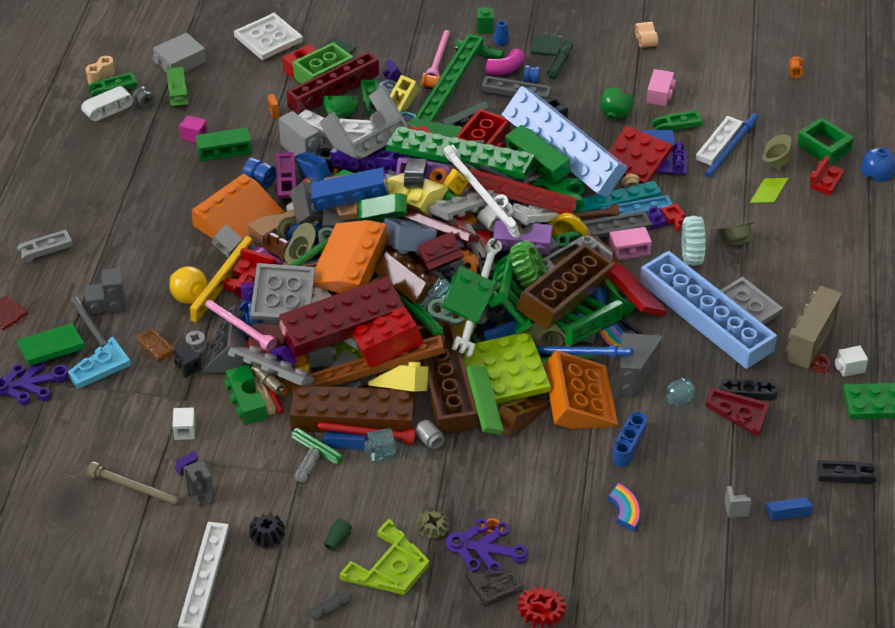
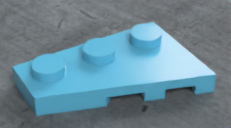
M111 337L108 340V344L97 348L94 355L83 359L68 371V375L76 388L79 389L131 366V362L116 340Z

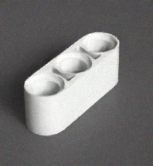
M119 86L86 100L82 104L81 109L90 120L98 121L130 107L133 103V97L125 88Z

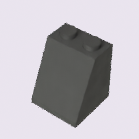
M622 333L621 348H633L634 354L633 356H620L618 395H639L659 365L662 336Z

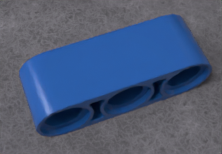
M303 152L294 157L300 175L314 181H321L324 178L331 177L326 159L309 152Z
M631 413L614 443L612 460L615 465L624 467L631 462L646 433L647 416L644 413Z

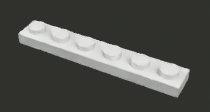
M207 523L178 628H202L227 540L229 524Z

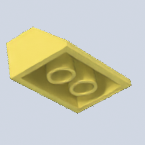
M404 173L388 178L389 195L395 193L406 194L407 208L430 217L433 214L428 212V205L434 204L437 200H442L449 189L445 185L425 179L423 188H405Z

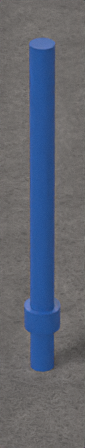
M753 113L749 119L744 121L739 132L705 172L706 177L710 178L743 136L754 127V123L759 118L757 113Z
M610 345L609 347L536 346L538 354H553L555 350L571 355H609V357L633 356L634 354L633 348H620L617 345Z

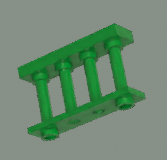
M507 254L496 263L492 280L495 282L488 304L492 308L497 304H502L517 320L515 332L519 334L522 331L529 330L533 326V320L516 309L523 290L519 286L520 281L517 280V276L511 267V257Z
M589 295L563 317L573 323L568 325L559 320L555 324L565 332V343L571 346L621 320L623 302L616 300L605 305ZM588 304L598 310L594 312L584 306ZM577 311L585 315V317L580 318L571 312Z

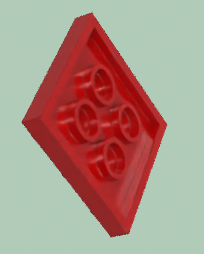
M626 126L608 152L628 167L622 177H625L627 174L637 175L639 177V184L650 182L672 151L673 145Z

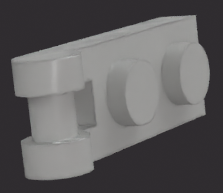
M63 230L18 245L17 250L21 254L23 262L30 263L34 258L72 247L73 244L67 230Z

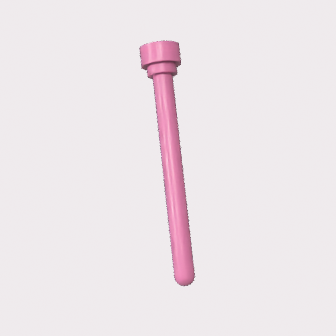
M445 30L433 65L427 70V75H440L438 68L450 35L448 30Z
M208 300L206 302V307L259 341L261 348L265 351L271 352L277 346V339L273 336L261 334L213 301Z

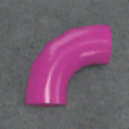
M513 49L509 56L503 59H488L486 75L503 76L515 72L524 63L525 53L520 49Z

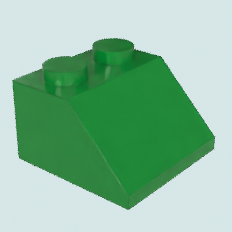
M460 266L451 279L441 307L477 324L491 297L495 282Z

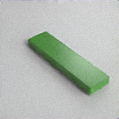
M469 364L466 371L482 431L500 435L504 430L487 368Z

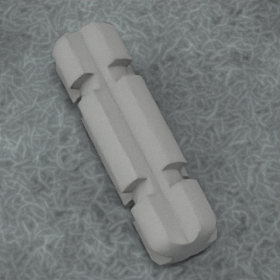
M310 448L299 467L300 469L295 474L297 482L304 483L308 478L307 475L310 474L316 463L315 461L320 456L318 449Z

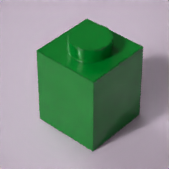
M477 8V34H494L493 8Z

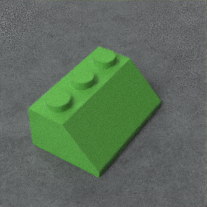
M333 42L293 61L294 79L302 84L353 59V56Z

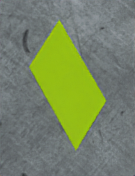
M764 178L750 203L775 202L788 178Z

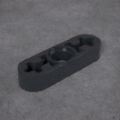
M728 378L721 381L720 390L756 400L770 401L777 397L778 385L773 381ZM745 387H750V388H752L754 391H752V392H747V391L744 390V388H745Z

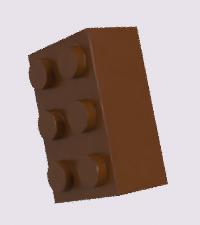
M385 252L374 271L382 278L389 276L393 286L414 303L429 305L432 300L439 299L446 287L440 282L441 278L428 273V269L419 263L416 264L414 258L409 254L402 255L398 252Z

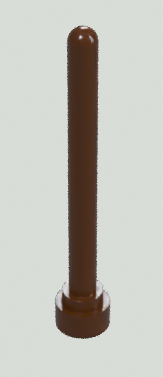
M614 204L607 207V209L574 212L573 215L579 217V219L611 217L620 215L619 205Z

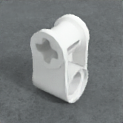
M501 194L493 198L497 203L498 201L500 203L499 206L507 216H511L513 207L509 203L508 198ZM489 205L482 209L477 216V220L491 232L495 229L496 221H502Z

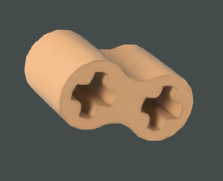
M653 22L636 23L635 35L639 41L640 48L657 47L658 36L654 30Z
M102 56L96 63L86 67L88 84L115 75L112 57Z

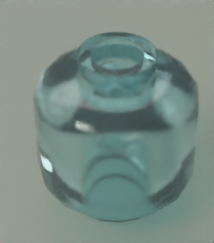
M680 378L667 386L665 397L670 405L675 404L680 408L694 400L696 389L689 379Z

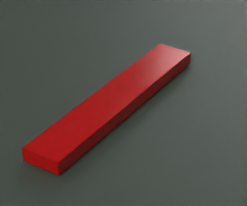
M470 169L472 175L485 190H493L494 193L505 195L508 199L558 213L573 214L577 200L576 197L476 169ZM468 182V184L466 185V187L475 189V188Z

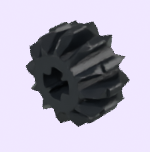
M271 512L268 516L262 513L261 517L254 516L253 522H250L249 536L255 543V546L261 544L263 549L268 545L273 548V544L280 545L281 539H284L285 524L281 521L279 515L273 517Z

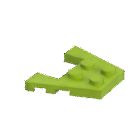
M388 519L377 531L378 537L392 544L387 552L370 571L350 561L341 571L339 577L342 581L405 595L427 570L429 560Z

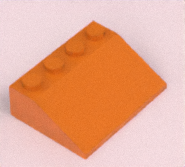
M242 174L191 210L193 226L212 239L227 225L242 240L245 236H249L248 225L262 216L283 213V210L258 182L246 174Z
M370 220L336 223L315 267L314 287L342 293L369 283L389 239L387 225Z
M555 350L544 364L545 372L551 385L549 397L554 424L569 429L616 427L618 422L606 365Z

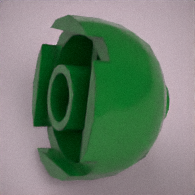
M606 88L601 95L599 104L601 111L608 119L620 120L630 115L635 100L629 93H626V95L621 93V89Z
M324 96V108L327 114L335 112L339 121L340 119L352 116L357 110L358 96H353V100L352 96H329V100L328 96Z

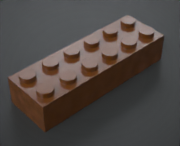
M584 243L522 292L516 309L548 330L603 285L605 280L609 278L615 264Z
M441 322L439 324L444 331L442 338L445 353L419 361L421 362L420 366L428 367L427 394L435 425L442 433L478 428V412L462 354L459 353L460 346L458 345L456 351L452 349L454 339L457 337L454 325ZM424 325L418 326L423 340L435 337Z
M294 385L290 412L291 431H294L295 428H300L305 432L326 433V430L318 428L319 422L400 432L407 430V428L413 429L415 391Z

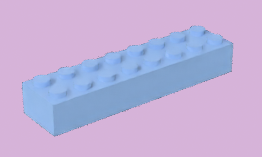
M524 86L519 88L502 113L516 127L522 124L527 129H531L535 135L543 138L547 144L554 146L562 155H566L570 160L571 172L598 194L608 197L628 169L626 165L535 92Z
M670 251L641 267L640 283L744 368L748 369L774 352L777 335Z

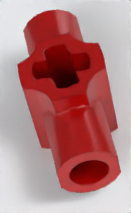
M242 274L238 279L226 278L223 287L224 290L232 291L234 295L242 299L240 283L252 282L254 279L248 274Z

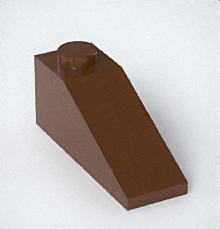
M529 396L502 405L499 410V416L504 431L501 434L512 436L520 433L545 411L549 404L536 396Z

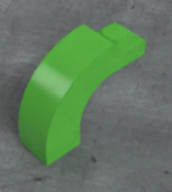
M183 67L166 69L171 106L188 105Z

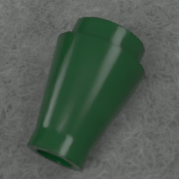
M343 519L334 521L324 546L330 551H335L351 534L352 526Z

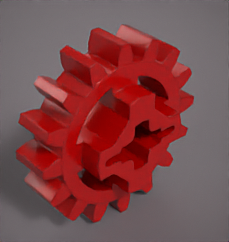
M533 586L531 587V592L524 590V595H520L518 602L519 616L525 617V622L532 621V626L538 623L541 628H544L545 624L553 627V622L559 624L560 618H564L566 610L564 597H559L558 591L551 592V587L544 590L543 586H540L536 590Z

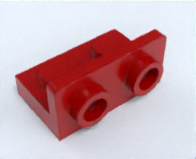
M826 156L823 161H819L817 170L811 174L810 181H812L811 189L831 196L844 176L845 170L829 165L830 157Z
M242 248L240 250L241 258L233 267L232 275L239 277L242 274H248L255 281L257 263L276 264L275 258Z

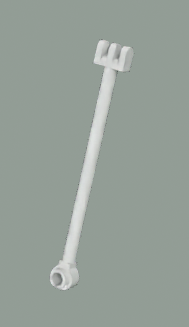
M448 145L442 150L447 159L453 162L503 221L509 233L514 238H519L520 232L516 222L511 216H507L457 157L459 153L455 146Z
M493 238L485 245L487 257L481 276L487 279L494 257L502 248L500 241H497L492 247L495 241ZM469 320L466 322L462 338L457 336L452 345V349L455 351L459 345V353L461 354L467 349L466 356L468 357L472 355L475 346L474 343L469 342L474 322Z

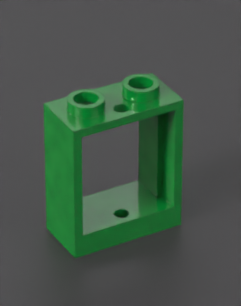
M821 117L805 129L800 130L797 146L820 161L829 156L828 164L831 165L852 151L854 137ZM821 133L834 141L835 144L828 147L813 137Z

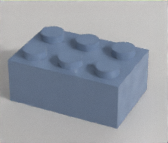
M385 217L384 224L387 225L389 234L387 244L399 253L408 254L409 251L416 252L415 254L420 255L417 245L436 238L437 231L430 226L414 220Z

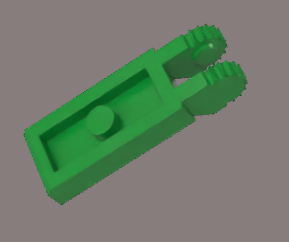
M130 72L101 79L89 84L87 87L93 98L119 86L130 90L138 87L133 73Z
M377 79L361 81L366 116H370V107L374 106L369 95L377 90Z
M695 110L654 118L652 125L656 127L655 130L674 131L703 126V120L699 112Z

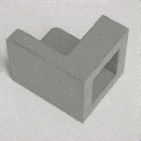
M727 486L724 502L728 518L749 517L751 498H746V495L734 496L732 487Z

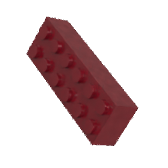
M389 276L279 314V327L294 358L350 339L353 337L351 331L357 327L366 325L378 317L390 314L395 309L403 308L404 305Z

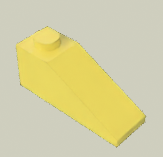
M401 75L390 96L400 113L403 110L406 111L414 101L419 91L417 82Z
M410 361L408 365H400L369 381V386L407 391H427L428 367L420 366L421 362Z

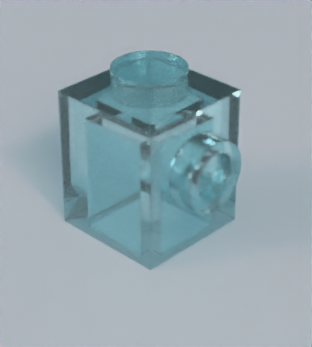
M391 428L367 432V441H364L366 453H370L372 461L396 457L395 440Z

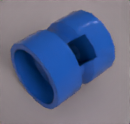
M252 157L245 163L242 174H246L257 181L260 186L267 188L276 177V168Z

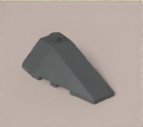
M232 306L228 312L240 319L237 306ZM221 317L215 332L218 335L210 344L212 352L207 354L204 360L203 371L205 373H226V370L246 364L243 361L244 357L228 355L230 347H247L244 332Z

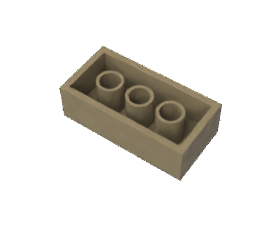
M821 285L817 292L812 293L810 304L805 305L803 316L798 317L795 325L796 328H792L789 333L788 339L791 341L786 348L788 362L806 369L810 368L837 320L842 293Z

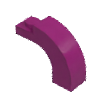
M294 152L276 153L279 199L291 198L290 191L296 187Z

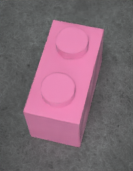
M654 69L647 90L646 103L661 106L667 105L668 100L672 99L673 90L676 85V80L673 79L674 72Z
M646 227L610 232L609 248L613 253L614 260L650 255L652 241Z

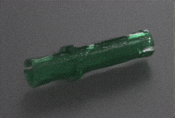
M564 41L561 49H558L556 58L547 71L546 75H549L548 78L555 79L565 60H568L569 53L573 48L571 41Z

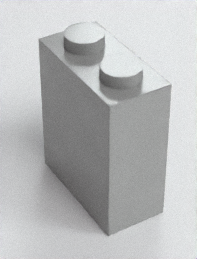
M188 33L153 47V60L165 72L168 68L183 67L185 72L206 62L205 48Z
M294 111L279 118L281 146L289 152H294V156L303 152L315 155L320 147L319 131Z

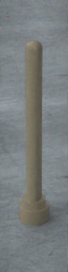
M92 461L87 468V477L93 479L105 478L176 505L179 503L177 496L107 471L98 462Z

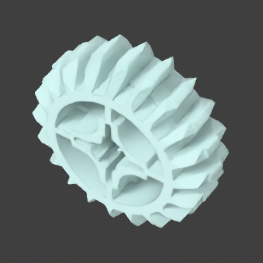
M690 216L685 217L683 220L681 246L683 261L686 265L697 266L703 263L706 236L702 217Z

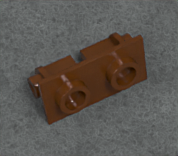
M266 232L264 235L265 243L261 244L260 247L285 260V251L290 242L283 238L279 239V236L273 232Z

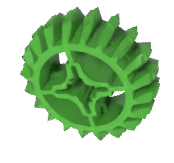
M523 241L512 246L509 254L511 257L510 262L512 263L511 267L517 276V280L520 281V285L526 289L547 273L546 265L533 243Z

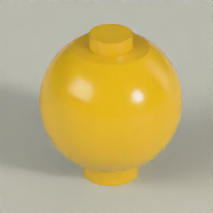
M186 266L176 270L171 275L169 288L172 296L177 301L183 304H193L208 284L205 275L199 269Z

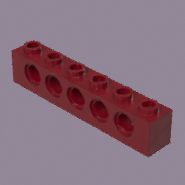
M367 51L287 90V107L299 115L305 109L310 110L324 103V96H328L329 100V96H338L360 85L362 80H370L378 76L379 59L370 51Z

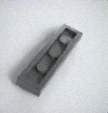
M485 76L481 91L514 97L519 88L524 86L546 101L550 97L551 86Z
M645 211L582 222L588 229V236L595 239L608 237L610 232L641 227H646L647 230L652 225Z

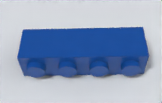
M383 167L311 183V199L316 211L389 195L388 179Z

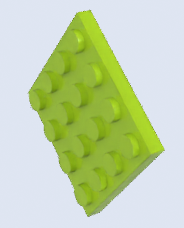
M530 331L475 343L470 357L466 356L467 349L462 354L466 368L469 364L487 368L496 404L551 391V385Z

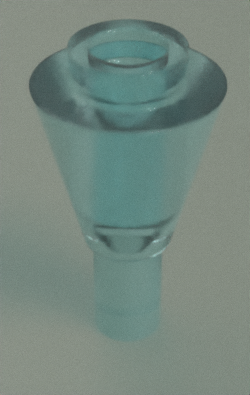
M438 278L429 291L428 296L419 304L425 309L432 300L445 296L450 283L445 278L442 280Z

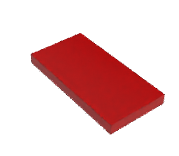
M614 265L609 279L641 312L658 316H665L668 310L625 266Z

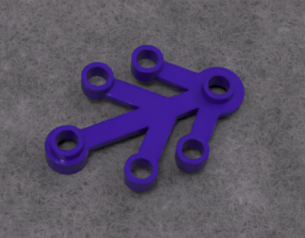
M44 362L32 365L26 373L22 364H16L5 378L0 377V396L7 394L18 399L20 405H28L31 401L29 393L20 392L15 389L23 388L38 395L40 401H47L50 399L49 389L41 388L34 384L53 380L58 383H64L69 377L68 369L64 365H57L52 369V373L34 376L36 373H41L45 370ZM16 377H21L19 380L13 381Z
M478 519L475 522V526L463 534L454 532L446 539L448 550L452 553H459L467 564L468 570L472 573L479 571L480 562L478 559L472 558L467 549L477 552L488 567L491 576H498L501 573V565L495 562L489 553L511 556L512 560L517 564L525 563L529 557L528 549L524 545H516L513 548L490 544L498 538L508 535L509 526L505 522L498 523L494 531L478 541H471L470 539L478 533H485L488 530V522L485 519ZM481 523L486 525L484 528L478 527ZM505 527L506 531L501 532L499 531V528ZM456 539L461 541L457 545L453 544V541ZM518 550H522L524 552L522 555L516 554ZM476 563L477 567L471 568L470 564ZM493 566H496L499 569L498 571L494 572L491 570V568Z

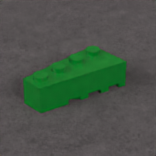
M522 124L505 136L507 148L535 154L534 162L529 169L531 172L535 173L537 171L541 177L554 184L571 172L570 160L566 155H562L554 146L547 144L543 138L538 137L531 129H527Z

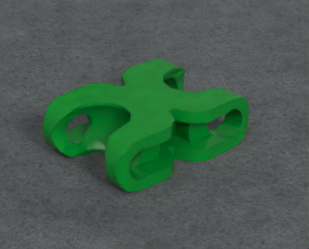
M563 178L559 183L555 184L547 179H538L532 183L536 187H543L547 190L576 197L578 205H575L573 213L583 210L584 200L580 195L584 191V183L581 179ZM574 185L579 186L578 188H571Z

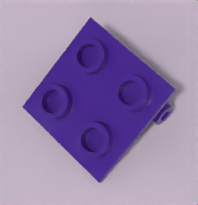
M678 141L674 144L672 151L657 170L658 173L687 174V150H684L682 142Z

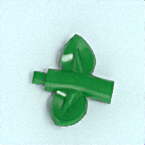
M566 232L552 238L561 248L566 246L569 241L576 240L583 235L580 232Z

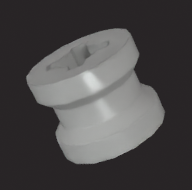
M201 331L189 332L185 337L186 343L198 355L204 353L206 350L205 335Z

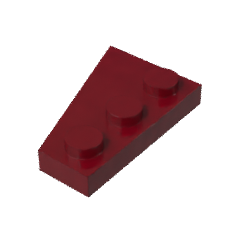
M711 387L705 407L759 437L769 409V403Z

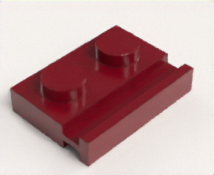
M453 231L417 245V249L428 272L464 258V254Z

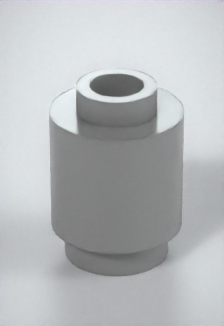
M430 420L421 421L416 426L415 434L428 448L437 449L443 444L444 437L442 432Z

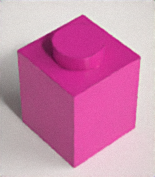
M187 115L179 125L181 139L196 143L195 135L208 133L206 120Z

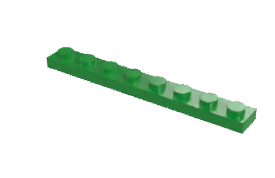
M472 34L467 35L414 119L429 122L436 120L483 45L484 37Z

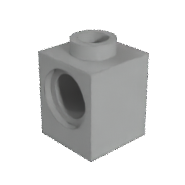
M227 225L212 240V244L227 257L242 242V238Z

